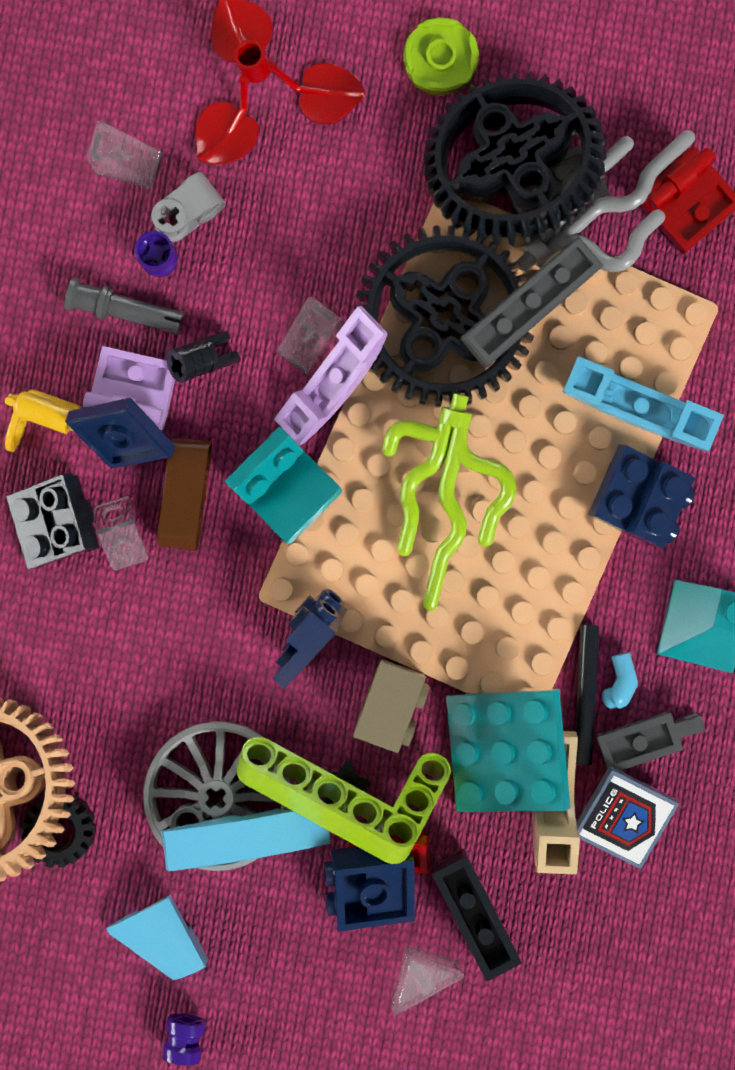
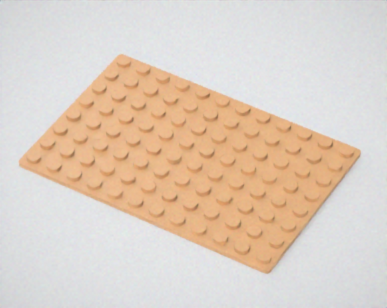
M462 199L467 204L481 211L500 215H513L486 202L477 203L472 200ZM433 203L422 228L426 231L427 238L432 237L433 226L436 225L441 229V236H447L448 227L452 225L451 219L446 220L442 216L441 209H438ZM463 227L456 229L454 236L462 237ZM477 232L471 235L469 239L476 241ZM489 235L482 245L488 248L489 244L493 241L492 235ZM503 237L494 253L499 256L502 251L509 250L510 256L505 263L507 266L524 254L521 245L525 243L523 237H517L514 246L509 244L508 238ZM432 251L407 261L402 274L419 272L440 283L445 274L454 265L461 262H476L477 260L473 256L457 251ZM534 265L526 273L518 269L513 275L517 277L526 274L529 279L540 268ZM631 266L618 272L600 269L537 323L534 328L528 331L534 335L533 341L531 343L520 342V344L525 346L529 353L527 357L514 355L522 366L518 371L508 366L506 367L512 376L509 382H505L497 376L496 379L499 382L500 389L494 392L486 384L484 387L487 397L483 400H480L475 391L471 392L472 403L467 405L465 410L472 413L467 434L469 449L479 457L494 460L505 465L515 478L516 496L511 507L498 521L493 543L488 547L481 546L478 542V536L487 507L499 496L501 485L495 477L475 472L460 463L454 495L467 521L466 535L462 545L450 556L438 606L433 611H428L424 608V595L436 550L451 532V521L439 499V484L445 460L442 467L436 473L420 482L416 488L415 496L420 510L419 523L411 554L401 556L397 551L404 520V512L400 501L401 485L405 476L414 467L422 464L430 457L434 443L403 436L399 440L396 454L392 457H387L383 454L382 444L387 430L394 423L400 421H414L438 427L442 407H450L449 396H442L443 401L440 408H435V396L428 395V400L424 406L420 405L419 399L422 393L414 391L413 398L408 401L405 399L408 387L402 385L400 390L394 393L391 391V388L396 379L391 377L388 382L382 384L379 379L385 369L382 367L375 372L369 369L356 389L344 402L317 463L343 491L291 544H286L282 541L259 592V599L263 603L294 616L296 609L309 595L316 599L323 590L330 589L342 599L343 607L347 609L335 634L468 694L553 689L621 534V531L589 516V510L619 444L627 445L653 459L663 438L575 400L563 393L577 357L580 356L614 370L616 375L679 400L717 315V305ZM490 267L485 268L490 280V289L486 299L478 309L485 316L508 297L502 281ZM462 277L456 281L458 289L463 293H472L477 289V285L472 278ZM415 288L412 292L405 290L407 292L406 301L411 302L414 298L420 300L419 289ZM448 292L440 297V299L442 300L444 296H449ZM389 301L380 321V325L388 333L384 347L392 359L400 367H403L405 363L400 354V343L412 323L401 316L393 308L391 301ZM462 307L461 313L466 316L469 307ZM446 310L443 314L437 311L439 314L437 321L443 324L446 320L452 322V312L450 310ZM425 317L422 319L421 327H428L429 320ZM447 334L445 337H440L441 341L444 342L451 335ZM418 340L412 345L413 352L419 357H428L434 352L432 344L426 340ZM450 350L435 369L428 372L414 371L413 376L433 383H458L481 374L494 362L487 368H484L480 362L469 361Z

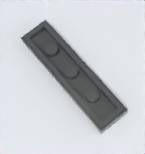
M579 236L576 237L467 331L460 340L481 365L487 368L604 265Z

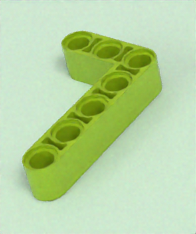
M263 737L251 738L244 744L236 768L238 778L245 785L390 864H399L409 856L451 774L450 764L442 755L437 753L422 755L395 805L391 807ZM250 759H258L264 765L253 764ZM423 774L430 775L435 781L427 779ZM284 778L295 779L299 784H290ZM319 797H327L334 804L324 803ZM407 804L415 805L419 812L411 810ZM354 816L364 817L369 824L359 822ZM390 835L399 836L404 843L395 842L391 839Z

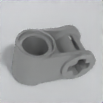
M197 172L188 177L176 190L153 207L151 213L152 222L156 231L167 235L171 242H178L198 226L214 218L225 207L226 202L202 172ZM168 215L172 219L176 218L177 224L172 226L168 222L165 223L164 218Z

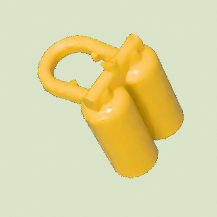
M31 389L28 392L23 391L18 395L10 393L5 398V404L13 407V414L5 437V449L10 452H14L17 449L24 435L27 421L67 434L69 430L73 431L65 422L68 412L83 407L35 389Z

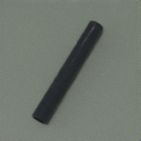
M580 625L574 731L578 736L576 764L592 765L599 626Z

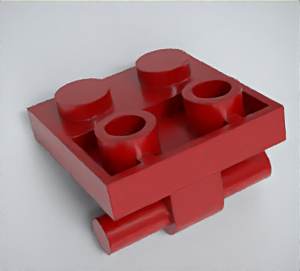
M693 145L662 171L655 179L651 194L640 205L647 215L656 209L664 212L665 220L659 228L682 255L735 211V192L711 165L716 160V156L707 147L699 152Z

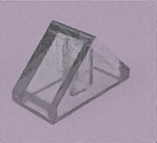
M97 121L86 159L96 174L141 187L152 188L162 152L103 121Z
M310 296L304 303L277 352L305 374H308L335 340L337 333L343 327L342 319L314 297Z
M406 945L391 997V1006L395 1016L465 978L459 961Z

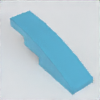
M274 809L246 816L231 815L161 830L167 871L239 862L331 844L328 830L290 809L284 811Z

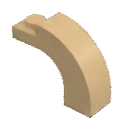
M563 731L571 808L566 811H532V840L537 873L577 874L580 836L576 825L574 804L578 736L575 731Z

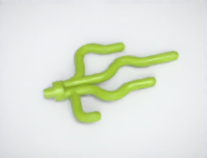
M453 393L450 407H442L438 427L414 421H400L394 423L387 430L382 444L383 454L387 457H392L396 454L399 440L403 436L434 443L430 457L422 464L414 467L405 476L401 485L400 501L404 512V520L397 545V551L401 556L411 554L419 523L420 510L415 496L416 488L420 482L436 473L442 467L445 460L439 484V499L451 521V532L438 546L433 558L423 600V606L428 611H433L437 608L450 556L462 545L466 535L467 521L454 495L460 463L475 472L495 477L501 485L499 496L487 507L478 536V542L481 546L488 547L493 543L498 521L511 507L516 496V481L513 473L505 465L494 460L479 457L469 449L467 434L472 413L465 411L469 397Z

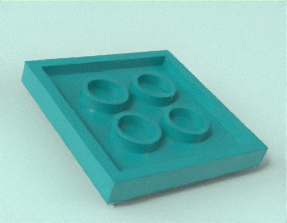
M559 689L452 694L446 696L457 812L566 811L571 808Z

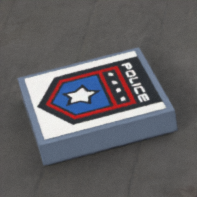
M609 765L576 822L580 839L641 869L679 806V802L677 799Z

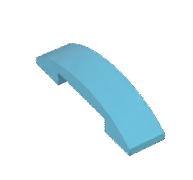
M580 356L577 357L563 390L564 394L618 420L709 452L724 417L721 413L687 400L685 403L616 375L614 370Z

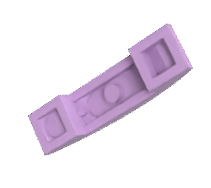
M357 306L337 333L336 337L339 339V342L303 390L293 392L274 418L298 446L303 445L348 399L367 374L384 345L388 333L362 306Z

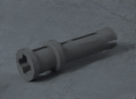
M72 277L69 282L64 302V308L67 311L79 309L96 314V318L101 320L112 316L171 332L175 335H179L181 330L179 323H182L184 318V311H177L117 295L110 286L104 285L103 288H98L81 283L80 278Z

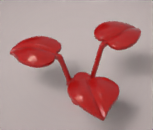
M219 0L213 17L211 39L216 53L227 62H236L241 72L239 77L241 84L240 108L237 110L229 102H218L204 109L198 118L195 129L196 157L200 162L207 164H227L244 157L252 150L258 139L259 127L253 118L245 115L248 108V84L250 82H262L270 73H274L295 92L302 93L299 102L301 111L305 117L316 124L327 125L343 119L364 99L365 89L358 78L352 73L330 63H319L308 67L303 75L304 86L297 84L279 69L275 62L269 61L264 50L269 44L273 33V24L268 13L257 4L246 0Z

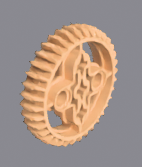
M0 698V722L19 729L30 738L39 752L43 768L34 759L27 756H15L4 759L0 743V882L5 881L7 874L10 877L19 876L21 874V867L23 869H31L34 866L33 857L43 859L46 853L42 845L53 847L57 844L51 834L52 832L62 833L65 830L58 823L59 818H69L71 816L68 810L63 809L64 802L70 803L75 800L73 796L65 794L66 787H72L76 784L74 780L65 779V773L70 772L74 767L72 764L62 763V760L68 756L69 752L63 748L56 749L63 739L60 735H51L54 726L46 722L42 724L44 717L36 712L31 714L32 709L29 706L21 705L18 707L17 701L9 699L4 703L2 698ZM23 770L25 783L21 789H18L16 777ZM46 780L44 803L34 828L21 844L5 854L8 844L16 833L13 806L35 799L42 792Z

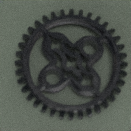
M516 71L512 79L507 80L499 73L497 82L490 83L485 77L483 87L478 89L474 85H470L469 95L465 96L458 92L456 97L458 104L447 103L445 108L447 115L437 114L436 121L438 126L430 127L429 134L431 139L426 140L425 148L427 153L424 154L423 158L426 167L424 168V176L428 182L429 194L432 195L434 205L441 209L442 216L446 220L451 219L452 225L456 229L463 227L464 231L470 234L469 237L477 232L478 238H481L484 242L489 235H492L493 243L497 244V246L502 238L505 237L508 238L509 244L514 246L517 237H523L524 242L528 245L531 242V235L537 233L544 240L546 237L545 230L549 228L559 234L561 221L572 225L574 221L572 212L583 215L585 211L584 202L592 203L594 199L593 190H599L601 185L600 176H603L605 173L604 162L607 158L606 148H604L606 144L605 135L602 132L601 122L599 118H596L593 107H587V100L583 95L576 97V91L573 86L564 90V85L560 78L550 85V78L546 73L537 81L531 71L526 79H520V75ZM515 104L537 105L553 110L560 115L542 113L521 124L507 106ZM475 120L473 134L480 148L463 158L457 178L450 181L448 175V156L451 148L461 132ZM494 127H502L498 131H489ZM579 135L582 145L580 170L570 186L552 201L556 194V182L549 168L564 159L571 146L572 138ZM531 185L540 186L537 190L534 191L525 190L528 186ZM507 192L512 201L526 213L513 215L488 213L472 207L462 199L485 203Z
M438 225L433 226L432 237L428 238L424 228L418 229V241L414 242L409 233L404 234V248L396 241L391 242L390 249L394 255L391 257L387 252L381 251L378 254V258L384 266L382 267L373 262L370 263L369 271L376 277L363 276L361 279V283L370 291L358 290L356 298L367 304L354 306V310L357 306H362L377 321L378 304L385 286H390V301L393 308L412 323L400 343V354L405 365L400 367L383 345L370 370L375 372L382 367L385 369L379 379L382 384L388 382L391 377L396 379L391 388V391L397 393L402 385L408 387L405 394V399L408 401L413 398L414 391L422 393L419 404L423 406L428 400V395L435 396V408L441 407L442 396H449V405H451L453 393L468 396L467 405L472 403V391H475L480 400H483L487 397L484 387L486 384L492 391L497 392L500 389V385L496 377L498 376L501 380L509 382L512 376L506 367L508 366L518 371L522 366L514 355L527 357L529 350L521 345L520 342L531 343L534 339V335L527 332L499 356L488 369L466 381L441 384L428 382L413 376L414 371L428 372L435 369L450 350L469 361L479 362L460 338L485 317L478 309L486 299L490 289V280L485 271L486 267H490L496 273L506 288L508 296L528 280L526 274L517 277L513 275L520 267L518 261L512 262L508 266L505 263L510 256L509 250L502 251L498 256L494 253L497 249V244L493 243V241L487 248L482 245L483 241L478 236L476 241L470 240V234L467 231L463 230L462 237L454 236L456 229L453 225L448 227L447 236H441V229ZM432 251H457L473 256L477 260L476 262H461L454 265L445 274L440 283L419 272L394 275V272L407 261ZM462 277L472 278L477 285V289L472 293H463L458 289L456 281ZM415 288L420 290V300L414 298L411 302L406 301L407 292L405 290L412 292ZM446 292H448L449 296H444L441 300L440 297H442ZM462 307H469L466 316L461 313ZM446 310H450L452 312V322L446 320L443 324L437 321L439 316L437 311L443 314ZM423 317L429 320L428 327H421ZM447 334L451 335L444 342L441 341L440 337H445ZM418 340H426L432 344L434 352L428 357H419L413 352L412 345Z

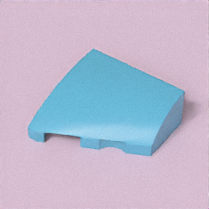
M171 894L141 911L137 910L106 928L109 935L172 980L191 975L205 968L208 962V958L192 927H187Z

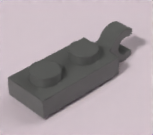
M666 711L595 736L606 769L610 765L621 771L681 751L683 747L680 738L703 732L706 729L701 715H698L697 712L685 715L674 721L671 712Z

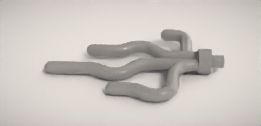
M683 131L648 163L640 173L636 189L631 194L623 197L608 196L594 200L585 207L583 215L577 214L574 217L572 225L561 221L559 234L549 228L545 230L546 237L544 240L538 236V233L532 235L529 245L527 243L521 245L524 254L517 260L520 263L519 269L526 273L534 265L542 268L578 236L604 265L601 268L603 271L618 272L632 266L641 255L646 238L664 222L665 214L662 210L656 209L637 225L630 234L625 251L619 256L607 255L593 241L579 233L602 213L627 212L642 205L651 194L657 176L695 141L693 131ZM622 137L606 152L605 172L610 170L633 148L634 141L631 137ZM581 165L570 171L563 180L560 195L573 182ZM538 185L528 186L525 190L533 191ZM513 202V207L518 214L526 213Z

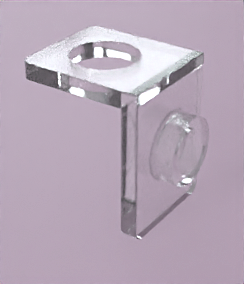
M129 496L93 508L96 534L113 570H119L148 560L147 550L134 522L132 502ZM112 510H123L122 514L114 519H104V516Z

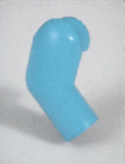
M630 652L611 657L617 679L612 688H607L602 693V701L610 709L615 707L621 709L627 706L638 686Z

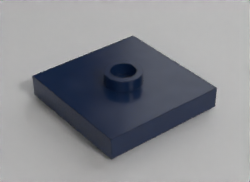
M131 397L69 411L65 420L67 425L111 469L170 458L175 449V445Z

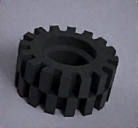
M72 795L75 799L73 802H64L63 809L68 810L71 814L67 819L73 825L72 839L63 845L56 844L53 847L42 845L46 856L43 859L34 858L33 860L37 863L41 861L46 862L45 866L50 868L54 865H58V868L65 867L69 863L73 864L78 861L93 844V835L96 833V825H93L95 816L93 812L89 813L87 810L89 805L86 802H79V797ZM44 799L36 803L27 812V818L22 822L21 827L24 829V833L21 835L22 842L34 828L41 813Z

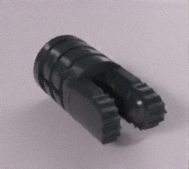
M223 331L188 345L169 350L166 359L172 377L177 382L184 383L197 376L241 362L237 351L218 357L214 348L222 346L230 340L231 337L228 331Z

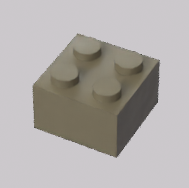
M380 658L356 722L353 737L395 753H399L401 745L409 747L416 728L415 721L411 720L415 707L423 708L430 689L428 684L424 683L426 679L424 674Z

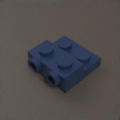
M619 444L588 515L648 545L664 549L666 543L674 541L679 533L680 526L676 521L681 509L688 507L694 499L695 489L692 487L695 478L666 462L656 461L627 445Z
M323 590L316 599L309 595L296 609V614L288 623L292 630L286 639L287 643L282 648L283 652L275 660L279 667L272 678L284 689L337 633L347 609L343 607L342 599L332 590Z
M359 847L331 850V861L324 862L326 886H332V892L325 893L327 916L335 917L338 932L415 921L414 858L412 851L405 861L399 864H390Z

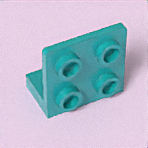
M280 426L224 481L238 496L250 505L286 544H291L343 491Z

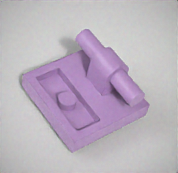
M102 346L91 393H85L83 407L131 397L163 432L175 384V379L168 369L167 360Z

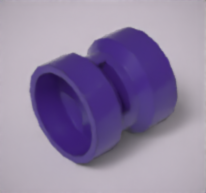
M150 231L139 237L135 246V254L145 271L154 277H164L172 273L178 264V254L168 236L158 231Z
M191 1014L169 1015L166 1024V1031L169 1033L168 1041L163 1045V1060L177 1065H196L200 1063L202 1048L199 1045V1040L205 1032V1019Z

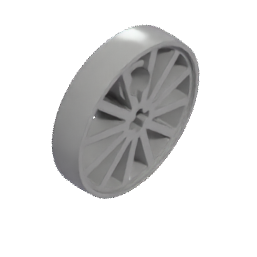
M211 721L191 726L176 734L163 745L148 769L143 790L146 819L153 835L162 847L161 830H166L168 826H170V829L180 827L179 819L182 813H193L197 816L199 822L208 821L210 816L212 819L235 815V813L241 816L257 813L241 803L244 801L276 802L258 791L239 790L246 786L240 779L233 781L237 774L236 768L241 752L226 776L224 775L226 732L241 735L248 740L254 737L265 738L264 736L241 724L227 721ZM210 731L216 732L214 773L195 738L197 734ZM183 741L195 759L202 777L169 756ZM162 766L187 780L195 788L158 787L157 781ZM284 778L285 781L291 784L290 778ZM210 788L214 791L222 788L226 792L223 797L225 803L220 800L213 803L210 800L213 793ZM156 798H186L196 801L181 805L173 814L162 819ZM281 806V810H288L287 807ZM256 859L199 867L198 869L209 871L231 870L245 866Z

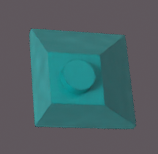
M674 580L656 654L733 673L735 669V592Z

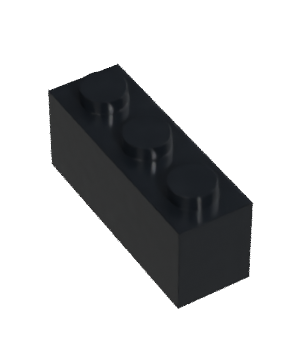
M463 848L431 865L432 876L486 982L522 964L518 952L465 849Z

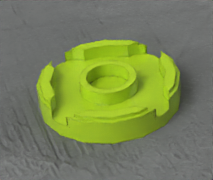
M437 17L425 20L409 35L405 42L403 62L406 74L415 87L427 94L445 96L457 93L469 84L477 69L479 50L476 38L462 26V23L455 19Z

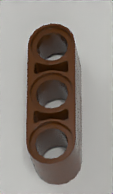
M173 436L171 442L175 445L172 457L168 458L157 545L159 547L197 551L201 536L209 478L212 441Z

